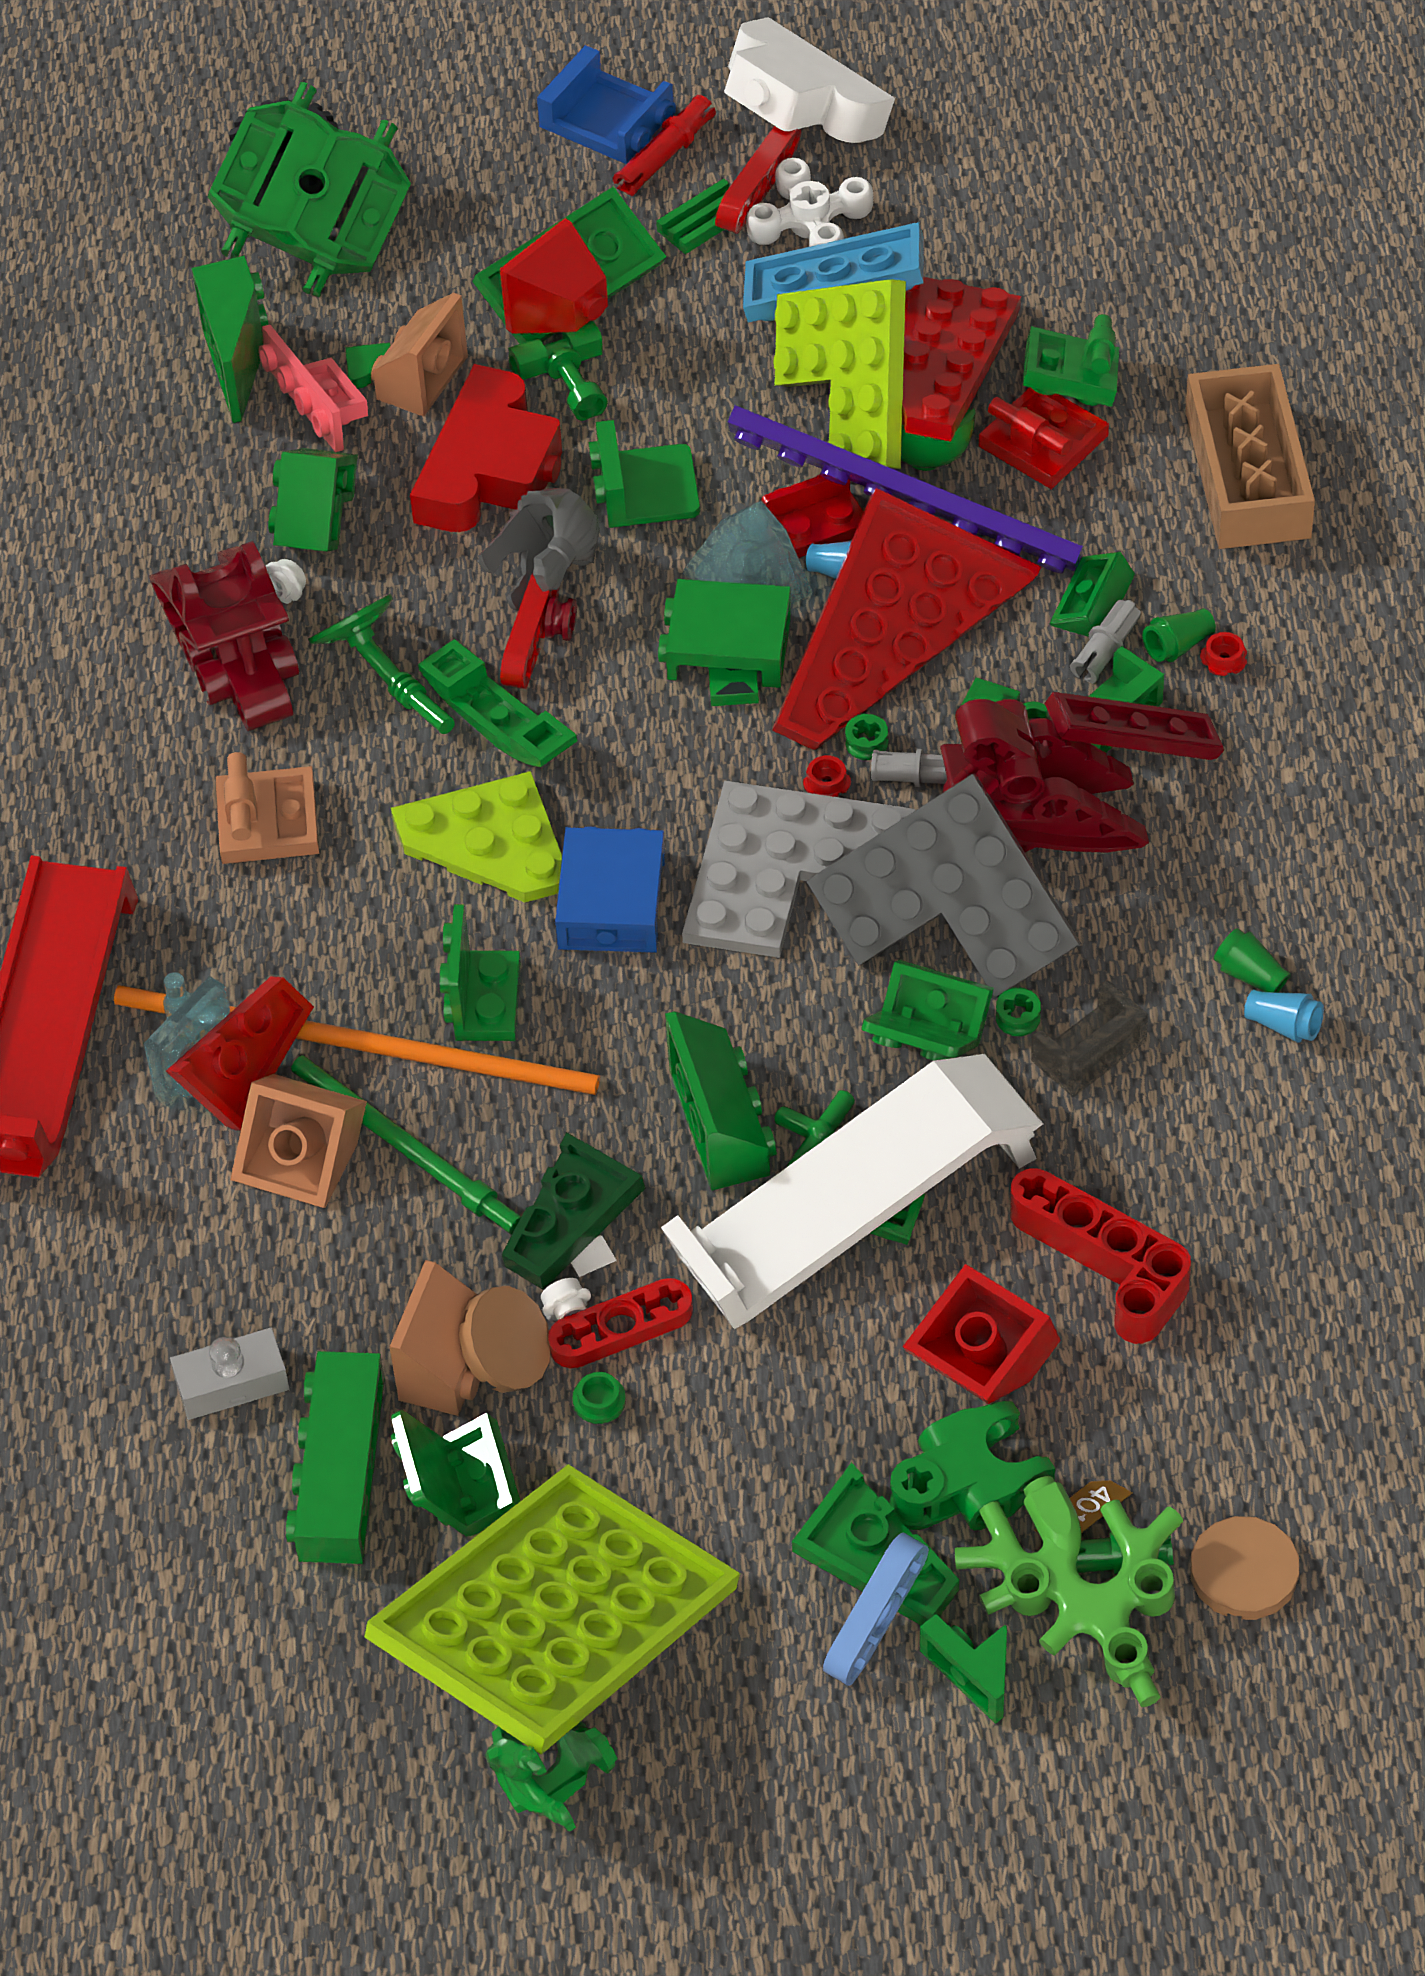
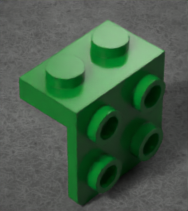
M614 420L596 422L597 441L588 442L592 470L600 469L601 475L593 476L597 504L605 503L609 528L689 519L699 515V497L691 448L688 445L674 444L618 451Z
M898 960L893 965L882 1010L865 1018L861 1030L873 1034L872 1041L883 1046L901 1048L904 1043L921 1048L920 1055L933 1061L950 1059L951 1057L957 1058L979 1045L994 988Z
M404 1410L391 1415L395 1431L391 1435L392 1445L397 1455L403 1460L407 1478L403 1481L404 1489L408 1498L416 1507H423L435 1515L443 1525H450L468 1537L485 1530L520 1502L498 1421L488 1413L443 1437Z

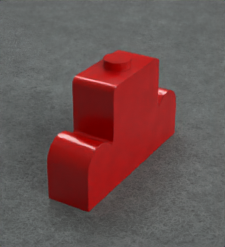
M473 364L410 493L414 524L449 532L468 531L480 521V502L517 510L518 501L522 500L521 496L527 495L528 491L545 490L548 482L555 483L561 469L560 456L562 454L560 421L555 417L528 412L526 387L524 380L519 375L510 371Z

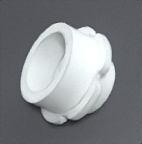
M281 559L277 562H270L265 566L281 602L289 604L292 600L297 601L301 597L302 590L306 584V578L303 570L295 562Z
M565 1278L556 1281L541 1294V1300L544 1305L542 1313L549 1321H558L561 1318L586 1309L591 1293L588 1289L582 1288L576 1278Z

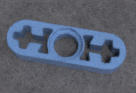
M904 1532L900 1533L892 1541L828 1651L823 1664V1671L847 1686L853 1684L868 1664L922 1570L928 1556V1546Z

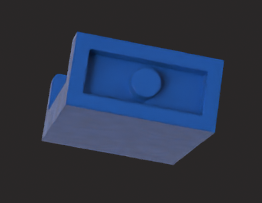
M586 45L537 97L539 127L624 164H627L637 152L651 141L653 134L668 117H673L676 111V105L673 102V85L671 83L663 81L654 92H650L601 71L600 51Z
M565 827L555 919L558 949L657 953V917L661 874L666 858L663 830Z

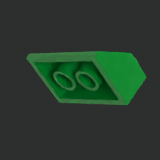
M676 1011L665 1013L669 1071L711 1191L770 1176L769 1157L777 1155L776 1145L771 1128L769 1126L761 1127L757 1116L762 1115V1107L755 1086L747 1087L743 1076L748 1075V1069L741 1046L732 1047L726 1028Z

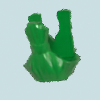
M582 1721L556 1742L558 1747L555 1763L548 1770H546L534 1747L522 1745L521 1741L500 1727H497L492 1732L493 1744L485 1753L489 1767L495 1772L501 1788L506 1793L517 1813L528 1810L540 1816H545L554 1823L562 1825L569 1832L574 1830L576 1826L563 1803L585 1785L591 1764L596 1765L603 1772L609 1773L615 1767V1761L617 1760V1756L612 1745L609 1744L607 1736L601 1734L596 1727L587 1728Z

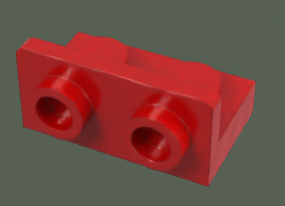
M820 474L797 484L779 488L761 498L762 525L785 563L806 556L808 548L812 543L830 544L853 539L864 513L851 493L850 480L847 481L846 485H840L822 477Z

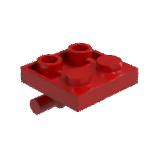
M1029 387L1012 404L999 397H995L991 401L988 413L995 416L996 419L979 434V447L1052 490L1108 437L1109 423L1059 394L1044 395Z

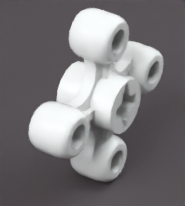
M787 158L778 165L775 179L777 191L782 197L790 199V202L778 209L770 203L754 205L746 217L747 233L749 238L759 245L774 243L780 237L781 231L791 228L796 235L808 238L809 247L844 239L842 229L838 225L830 223V220L838 214H843L850 219L866 217L873 207L872 186L863 178L851 177L840 185L839 191L829 194L825 185L811 181L810 169L805 161L799 158Z

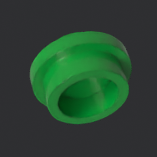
M593 1372L583 1377L575 1387L572 1396L573 1407L577 1415L583 1420L594 1424L608 1423L616 1419L622 1413L626 1404V1395L622 1384L612 1375L605 1372Z

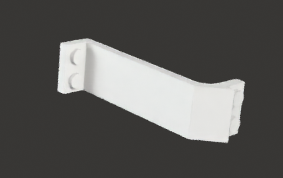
M985 1054L932 1061L703 1229L696 1226L690 1231L679 1216H676L661 1228L680 1260L716 1304L733 1329H736L753 1319L986 1148L999 1144L1019 1169L1034 1161L1036 1156L1029 1140L1035 1136L1033 1131L1043 1125V1123Z

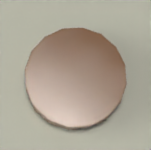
M510 1286L493 1287L481 1291L470 1299L464 1311L468 1310L465 1322L460 1323L459 1340L462 1355L472 1374L482 1383L487 1381L496 1387L493 1390L501 1393L528 1388L541 1379L550 1362L551 1351L548 1341V1324L539 1306L525 1292Z
M1234 1516L1212 1524L1199 1535L1191 1552V1582L1198 1597L1213 1611L1225 1616L1229 1613L1234 1616H1242L1241 1619L1257 1620L1274 1614L1291 1600L1299 1580V1555L1291 1538L1275 1524L1257 1517Z

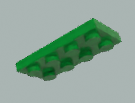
M611 187L564 217L572 222L605 274L608 299L660 266L666 259V255L614 187ZM560 221L477 273L472 280L504 324L505 316L500 268ZM557 332L517 333L512 335L521 344L536 338L543 342Z

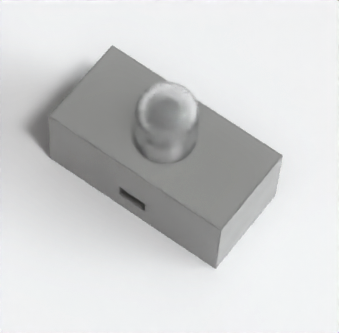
M272 1327L234 1339L226 1336L220 1337L211 1346L170 1357L174 1378L188 1420L290 1390L286 1369Z

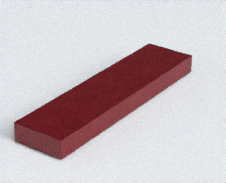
M1052 692L1044 703L1061 740L1206 760L1217 759L1225 750L1209 715L1206 713L1060 692Z

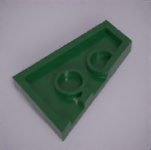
M567 1132L559 1145L561 1154L554 1167H548L541 1179L542 1189L532 1206L526 1207L502 1252V1258L507 1269L543 1290L646 1189L641 1174Z

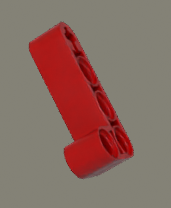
M1029 1168L1019 1172L1013 1178L1010 1202V1218L1013 1224L1024 1233L1119 1284L1120 1286L1115 1298L1114 1328L1117 1334L1125 1341L1133 1344H1143L1152 1341L1160 1333L1189 1292L1191 1256L1187 1249L1174 1240L1047 1171ZM1072 1225H1082L1084 1227L1075 1228ZM1116 1249H1125V1250H1128V1251H1127V1252H1119V1251H1116ZM1161 1273H1169V1274H1172V1275H1174V1276L1165 1277V1276H1162V1275H1159V1274H1161ZM1133 1310H1142V1311H1144V1312H1146V1313H1144V1314H1136V1313H1133V1312H1130V1311H1133Z

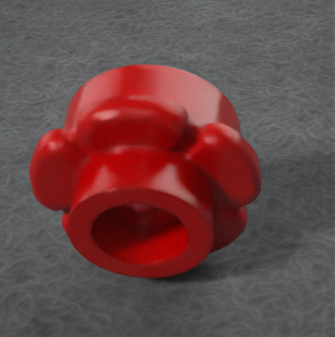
M1219 632L1207 640L1206 647L1201 650L1200 659L1203 665L1208 666V670L1212 674L1218 676H1226L1231 672L1237 674L1247 665V659L1245 658L1247 650L1239 636L1230 632Z
M824 755L810 762L806 770L807 777L803 779V786L807 793L838 797L840 793H846L850 788L851 777L846 774L845 764L839 758ZM824 779L831 780L830 782H823Z

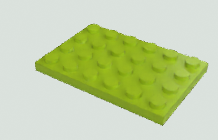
M568 1464L368 1620L364 1637L525 1745L534 1747L535 1751L542 1755L735 1591L740 1573Z

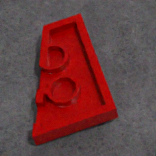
M270 976L169 1067L166 1072L226 1127L233 1130H241L251 1082L276 1073L314 1006L284 977Z

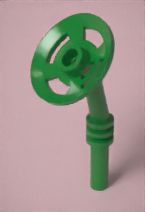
M391 594L308 638L310 644H326L346 640L350 648L356 647L362 657L388 685L389 694L401 703L402 706L406 709H414L441 734H447L453 729L455 725L454 719L426 695L425 687L413 678L412 675L408 672H401L372 639L375 632L371 626L394 599Z

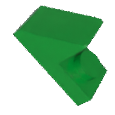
M937 1614L932 1616L920 1626V1652L996 1724L1004 1717L1007 1626H1002L974 1649L972 1641L960 1627L956 1625L950 1627Z

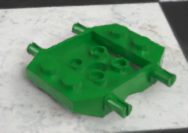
M300 82L292 102L282 101L248 108L209 190L208 199L230 225L231 232L221 249V253L224 256L228 257L233 244L236 242L230 259L239 257L247 238L252 236L312 264L313 269L302 289L305 293L310 294L315 281L318 280L312 295L320 297L329 275L371 272L408 193L411 182L389 148L398 130L394 123H391L386 136L383 137L389 121L381 120L373 140L359 133L337 129L320 115L308 110L314 95L317 93V89L310 85L305 98L302 99L308 83ZM290 131L293 133L258 207L254 203L286 135ZM362 166H365L369 169L334 242L329 239L331 232ZM305 175H314L322 181L324 188L317 194H308L300 187L299 180Z

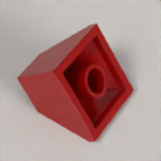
M566 218L500 268L505 326L512 334L576 332L589 321L599 318L608 307L606 276L572 222Z

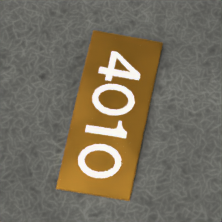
M1111 1480L1091 1481L1070 1497L1080 1521L1081 1533L1103 1517L1100 1509L1104 1504L1116 1499L1122 1502L1133 1493Z

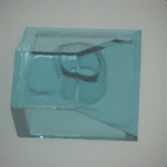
M762 501L722 519L683 570V574L688 580L790 586L791 605L812 595V589L786 529Z

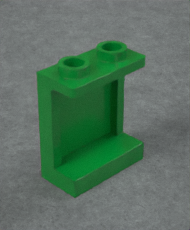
M677 579L675 597H667L665 602L664 624L665 626H670L669 633L660 635L658 647V661L666 663L667 680H677L679 665L761 671L762 687L781 688L792 616L791 587Z

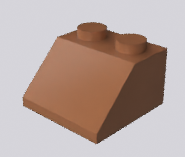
M452 293L417 310L408 324L400 327L393 344L384 355H380L376 359L372 368L371 378L375 384L377 400L423 417L468 357L461 295Z
M276 1074L251 1082L230 1180L326 1208L358 1144L367 1101Z
M425 1260L390 1344L398 1400L459 1416L465 1399L473 1400L475 1398L480 1383L472 1374L462 1355L459 1340L460 1323L465 1322L468 1311H464L468 1301L477 1294L436 1262Z

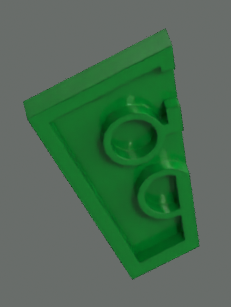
M851 1462L792 1540V1552L863 1592L889 1545L900 1533L904 1532L926 1546L928 1545L918 1534H912L895 1515V1509L883 1496L878 1497L864 1482V1475ZM929 1546L925 1564L898 1610V1613L919 1625H923L935 1614L940 1617L959 1591V1578Z

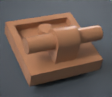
M240 752L231 753L227 757L228 775L216 776L219 847L222 864L319 854L312 766L248 773L246 755Z

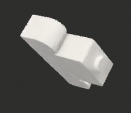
M769 17L745 22L740 26L728 65L731 71L724 90L728 96L783 131H792L821 124L827 134L849 143H860L876 139L884 134L895 100L893 96Z

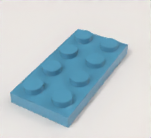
M912 223L746 261L743 309L747 322L775 320L777 294L889 279L906 281V291L915 285L923 284L924 237L920 223Z

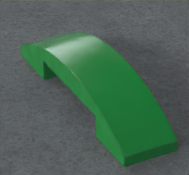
M455 639L418 664L419 671L428 683L453 710L495 747L518 761L542 767L578 741L577 734L545 710L540 715L535 714L489 678L486 673L485 662Z

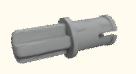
M1118 600L1100 626H1094L1090 630V640L1078 657L1070 664V670L1074 676L1080 678L1087 668L1089 672L1084 680L1094 684L1114 655V652L1121 646L1124 647V639L1141 615V611L1135 607L1133 601Z
M917 749L916 753L874 750L872 754V781L912 782L915 784V787H921V782L945 784L947 781L942 755L923 754V749Z

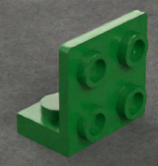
M454 904L453 922L444 923L443 950L444 953H448L447 963H441L440 992L445 993L444 1021L445 1023H453L455 1041H515L521 966L520 951L470 950L465 905Z

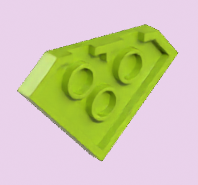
M531 771L391 808L392 819L404 854L421 861L424 858L447 867L448 872L480 885L486 883L504 890L508 896L522 902H529L558 894L562 854Z

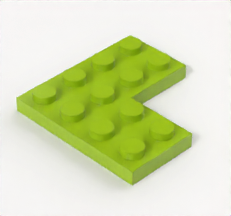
M889 279L777 294V307L775 310L776 349L773 360L775 368L774 386L794 387L831 383L828 401L830 408L828 443L891 469H901L906 281Z

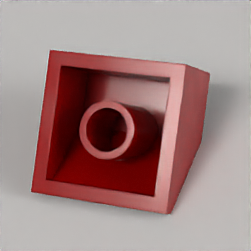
M965 1264L903 1345V1348L909 1354L987 1404H990L1029 1383L1061 1340L1050 1316Z

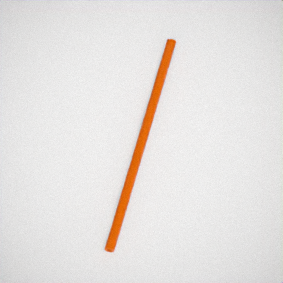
M121 985L117 986L114 994L115 1005L215 1024L221 1022L236 1008ZM306 1020L296 1039L592 1095H596L600 1084V1075Z

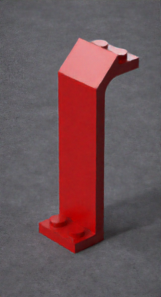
M31 855L0 971V1173L39 1178L59 1154L120 914L134 915L138 902V896L127 867L117 866L116 870L47 862L42 861L41 856Z

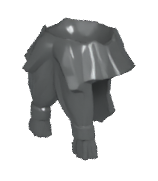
M548 488L542 491H528L527 495L521 496L522 500L518 501V509L510 512V519L498 536L478 555L479 559L477 562L481 568L493 574L498 570L501 561L510 552H522L520 563L522 576L518 580L516 587L506 597L511 609L519 611L532 573L543 592L548 590L554 591L560 587L563 577L571 564L585 566L589 563H594L600 532L599 519L587 503L582 500L581 496L570 489Z

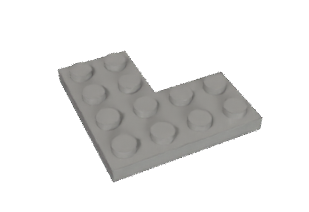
M724 780L683 928V943L780 958L800 880L807 881L913 813L915 809Z

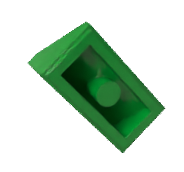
M1121 552L1083 556L1049 624L1056 628L1089 637L1090 630L1094 626H1100L1118 600H1123L1134 578L1135 573Z

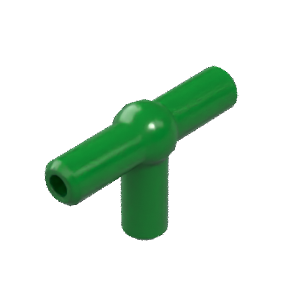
M839 1090L819 1120L810 1118L786 1106L778 1108L774 1116L775 1123L805 1137V1140L793 1155L787 1167L835 1133L855 1103L854 1096L851 1093Z

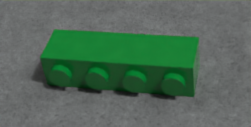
M317 1351L315 1372H306L304 1400L305 1403H310L309 1417L300 1418L298 1428L299 1449H305L303 1463L294 1464L292 1475V1492L294 1496L299 1497L297 1510H289L286 1521V1539L289 1543H295L299 1562L363 1564L385 1382L380 1353Z

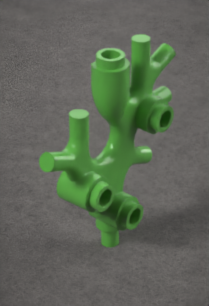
M1044 1476L1038 1478L1024 1489L1026 1496L1024 1505L1043 1541L1042 1548L1037 1552L1028 1553L1022 1549L999 1502L995 1501L984 1505L979 1513L991 1534L992 1540L984 1546L956 1547L955 1563L956 1570L991 1568L998 1569L1004 1573L1005 1578L1000 1586L979 1595L986 1613L990 1615L1011 1605L1015 1611L1022 1615L1034 1616L1044 1612L1049 1607L1051 1600L1058 1605L1059 1615L1055 1624L1040 1638L1039 1642L1042 1647L1055 1656L1076 1634L1085 1633L1091 1635L1103 1648L1105 1668L1108 1676L1125 1688L1131 1687L1141 1707H1147L1156 1703L1160 1699V1694L1151 1679L1155 1670L1149 1660L1147 1641L1142 1633L1134 1628H1130L1129 1617L1131 1611L1135 1608L1146 1616H1160L1168 1612L1174 1604L1173 1573L1165 1562L1158 1559V1554L1165 1540L1183 1523V1518L1180 1514L1167 1506L1148 1527L1137 1528L1131 1523L1120 1500L1116 1499L1104 1504L1100 1511L1121 1549L1123 1562L1122 1568L1114 1578L1108 1582L1096 1584L1082 1579L1077 1572L1076 1562L1081 1546L1080 1521L1063 1485L1055 1482L1053 1477ZM1029 1589L1036 1590L1033 1593H1023ZM1151 1590L1159 1591L1155 1594H1147ZM1126 1658L1134 1660L1131 1663H1120L1122 1659Z

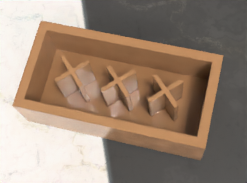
M1272 364L1188 374L1185 413L1218 549L1311 539L1315 499L1280 365Z

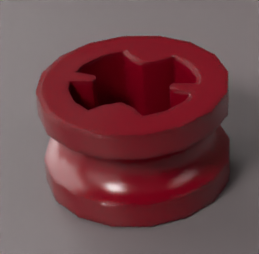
M557 596L550 597L545 616L546 638L552 639L556 634H560L563 640H571L577 618L576 599L569 598L567 602L563 603L559 601Z

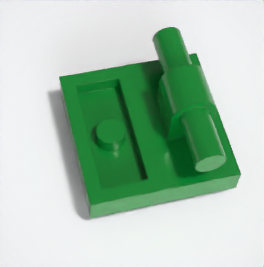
M1105 314L1098 315L1094 320V328L1090 331L1088 339L1031 326L1026 342L1023 386L1031 387L1034 391L1044 395L1056 393L1073 397L1086 405L1096 406L1102 404L1112 407L1117 393L1119 347H1116V334L1112 329V319Z

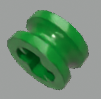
M861 714L855 716L847 723L845 728V746L853 757L860 760H872L874 750H887L888 726L882 718L873 714ZM865 733L868 737L875 736V740L869 741L865 737L859 738V734Z
M1011 988L999 995L996 1001V1023L1004 1033L1012 1036H1025L1038 1028L1040 1024L1041 1002L1034 992L1025 988ZM1016 1006L1026 1008L1025 1012L1021 1014V1018L1011 1016V1012H1014Z

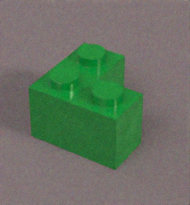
M309 448L282 451L281 459L275 461L273 468V486L278 487L277 506L271 507L268 520L269 533L274 534L273 545L326 552L338 549L343 503L352 501L354 497L358 454Z

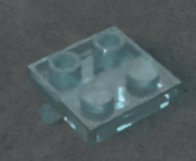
M180 973L168 974L164 978L166 996L163 1000L166 1021L144 1042L156 1100L170 1109L183 1097L190 1098L192 1095L173 1079L166 1070L231 1013L225 985L211 976L191 994L186 991L184 978Z

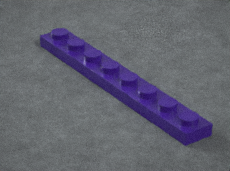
M734 405L728 419L730 432L736 434L734 440L748 448L760 450L761 445L779 451L777 457L790 465L802 468L806 462L822 469L820 475L834 483L846 485L847 481L850 480L865 486L863 492L868 496H871L874 490L878 488L932 515L952 522L951 524L976 536L980 533L995 539V545L1018 556L1022 550L1039 557L1037 564L1050 571L1060 574L1064 572L1065 568L1075 571L1082 557L1083 546L739 406Z

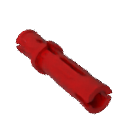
M696 95L676 116L668 117L662 124V130L620 171L614 174V184H618L624 179L617 189L630 196H634L682 146L685 149L688 148L694 141V135L716 115L715 107L704 112L712 104L711 101L702 95Z

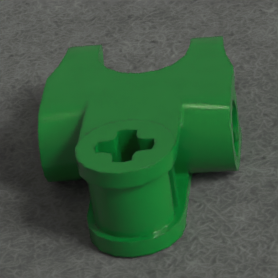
M1001 1401L981 1407L962 1409L928 1426L918 1439V1445L923 1453L913 1458L905 1459L896 1465L891 1474L890 1488L892 1495L890 1496V1504L895 1509V1515L908 1529L921 1530L929 1528L961 1513L970 1529L974 1531L987 1528L979 1513L984 1505L997 1501L1006 1518L1013 1516L1024 1506V1499L1026 1498L1024 1489L1026 1486L1044 1476H1051L1055 1481L1056 1468L1049 1457L1036 1456L1014 1463L996 1458L989 1451V1448L998 1441L1013 1435L1019 1430L1018 1419L1020 1412L1012 1401Z

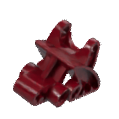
M253 541L242 544L239 547L234 546L217 552L220 564L196 573L192 572L187 564H183L171 570L166 569L149 575L150 583L191 670L196 672L201 691H207L208 705L210 706L231 698L247 732L293 716L292 704L283 680L299 675L298 663L287 636L282 635L280 624L289 621L288 614L275 592L265 564ZM212 647H215L217 657L215 659L213 658L211 652Z
M975 699L964 703L957 709L955 719L961 744H943L940 746L947 776L943 793L970 775L976 774L1024 852L1038 847L1072 852L1108 853L1143 848L1149 844L1145 825L1126 814H1122L1118 809L1092 795L1128 789L1133 786L1134 781L1129 766L1112 756H1107L1104 751L1090 743L1061 740L1052 720L1046 718L1029 720L1026 706L1015 699H1004L997 702L988 699Z

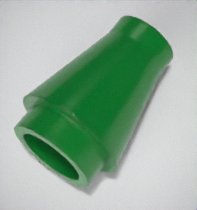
M1205 608L1194 612L1156 617L1151 620L1149 626L1144 628L1142 635L1143 643L1147 653L1155 661L1162 662L1167 660L1168 662H1174L1204 638L1213 635L1216 630V624L1212 614Z
M1239 928L1234 929L1225 938L1214 955V961L1221 965V972L1264 992L1278 993L1291 976V973L1277 962L1251 931L1245 934Z

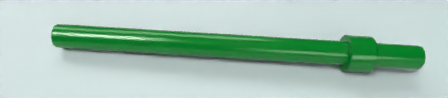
M304 1055L299 1056L292 1064L291 1071L308 1084L363 1100ZM366 1103L362 1121L364 1126L462 1198V1205L476 1216L481 1217L485 1215L510 1235L513 1234L521 1216L499 1201L495 1190L481 1180L473 1181L376 1108Z

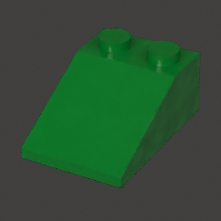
M245 256L192 268L202 331L233 423L242 421L260 364L259 346L263 345L262 326L269 325L263 303H257V300L265 298L260 275L258 272L250 273Z

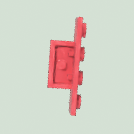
M271 325L262 326L263 345L259 346V358L262 367L266 372H271L274 375L281 391L291 396L299 414L306 415L311 421L316 435L319 438L324 437L335 452L344 450L342 426L349 424L352 420L368 416L367 400L332 357L303 365Z

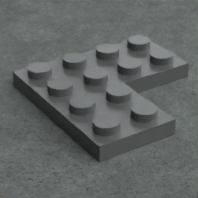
M976 774L965 778L806 881L858 966L871 960L943 914L986 985L994 988L992 994L994 998L1082 944Z

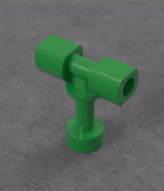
M589 321L576 332H562L563 339L543 345L541 340L536 338L508 348L510 368L513 373L519 375L523 380L547 372L553 379L562 377L570 390L567 404L578 420L584 421L605 411L608 401L597 383L586 382L578 370L581 361L603 354L602 336L593 321Z

